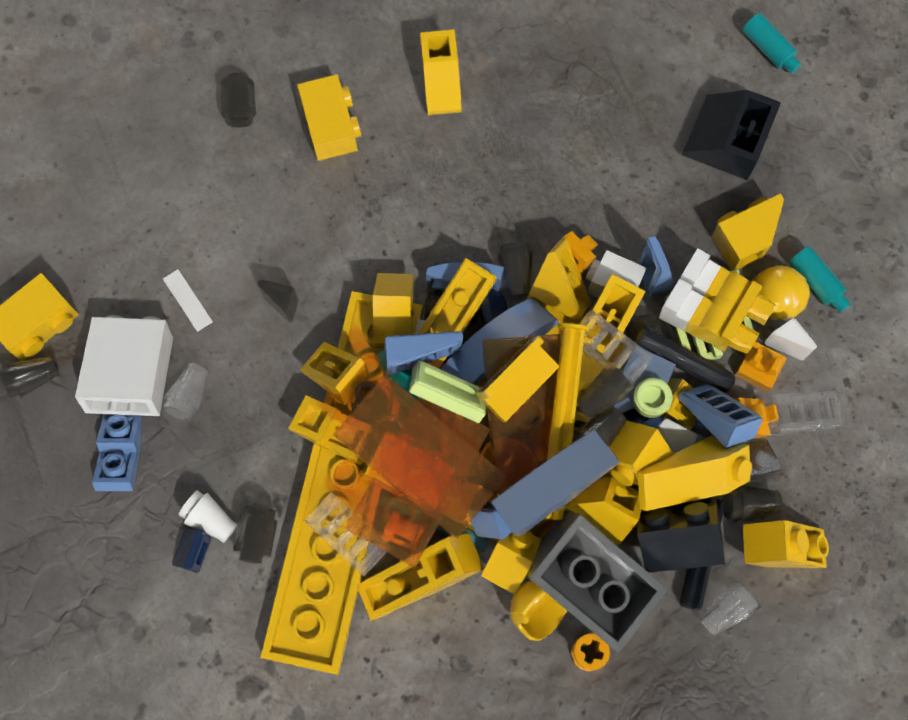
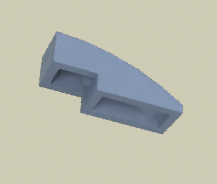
M594 430L533 470L491 503L514 535H524L553 511H558L619 464L620 461L597 431Z

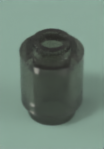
M231 73L220 81L221 115L225 118V123L228 126L235 128L247 127L253 123V118L256 115L254 81L242 73Z
M245 506L244 514L239 516L232 550L240 554L239 561L262 564L263 558H271L278 523L274 519L275 510L260 506Z

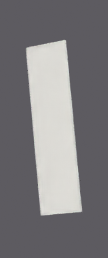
M178 269L163 278L197 332L213 322Z

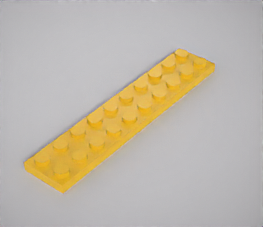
M354 291L351 292L338 348L359 357L365 363L368 379L346 405H343L328 392H326L324 403L337 408L344 415L375 427L378 434L362 465L339 456L315 443L313 444L260 657L336 675L340 673L382 488L361 478V475L381 436L385 432L393 434L400 408L399 402L377 358V355L384 350L385 345H374L373 295ZM413 303L411 335L416 332L418 319L421 320L423 305Z

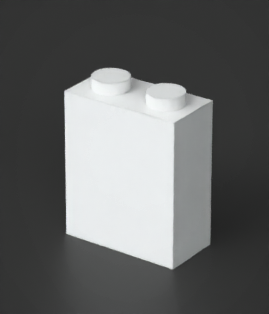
M109 315L105 318L92 317L75 398L85 413L160 416L173 336L166 320L151 316L142 319L123 318L117 315Z

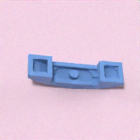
M531 298L506 310L476 332L461 346L460 352L454 353L441 367V370L477 386L530 339L537 336L542 338L558 324V320L535 299ZM434 404L448 419L455 414L448 409Z

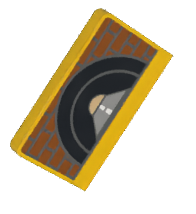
M540 336L530 339L475 394L502 422H506L560 367L540 347L545 342Z

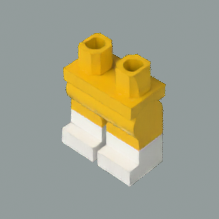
M697 248L681 278L665 302L659 319L707 343L716 345L715 348L723 352L730 346L735 350L748 354L760 333L741 323L745 316L764 325L776 304L759 294L762 285L754 281L751 283L742 275L728 271L709 260L711 255Z

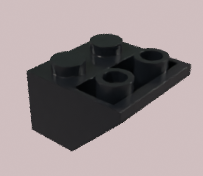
M750 90L708 94L682 156L748 180L758 162L781 102Z
M717 496L648 511L641 510L637 534L644 567L648 573L725 564L724 542Z

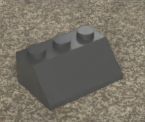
M569 509L564 510L562 520H556L541 539L527 576L617 653H620L668 591L666 587L582 515Z

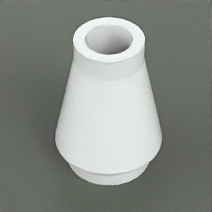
M198 490L191 495L178 514L185 519L184 524L215 537L223 543L228 540L238 526L208 493L204 495Z

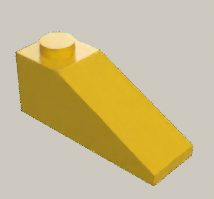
M709 436L639 471L640 509L648 511L723 495L750 481L752 471L749 445L740 443L725 448L715 436Z
M469 533L449 536L361 582L359 594L370 621H373L448 588L485 568Z

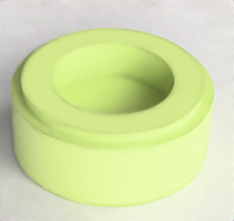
M658 378L643 380L635 388L632 395V402L637 412L649 418L659 417L670 408L673 400L672 391L668 384Z

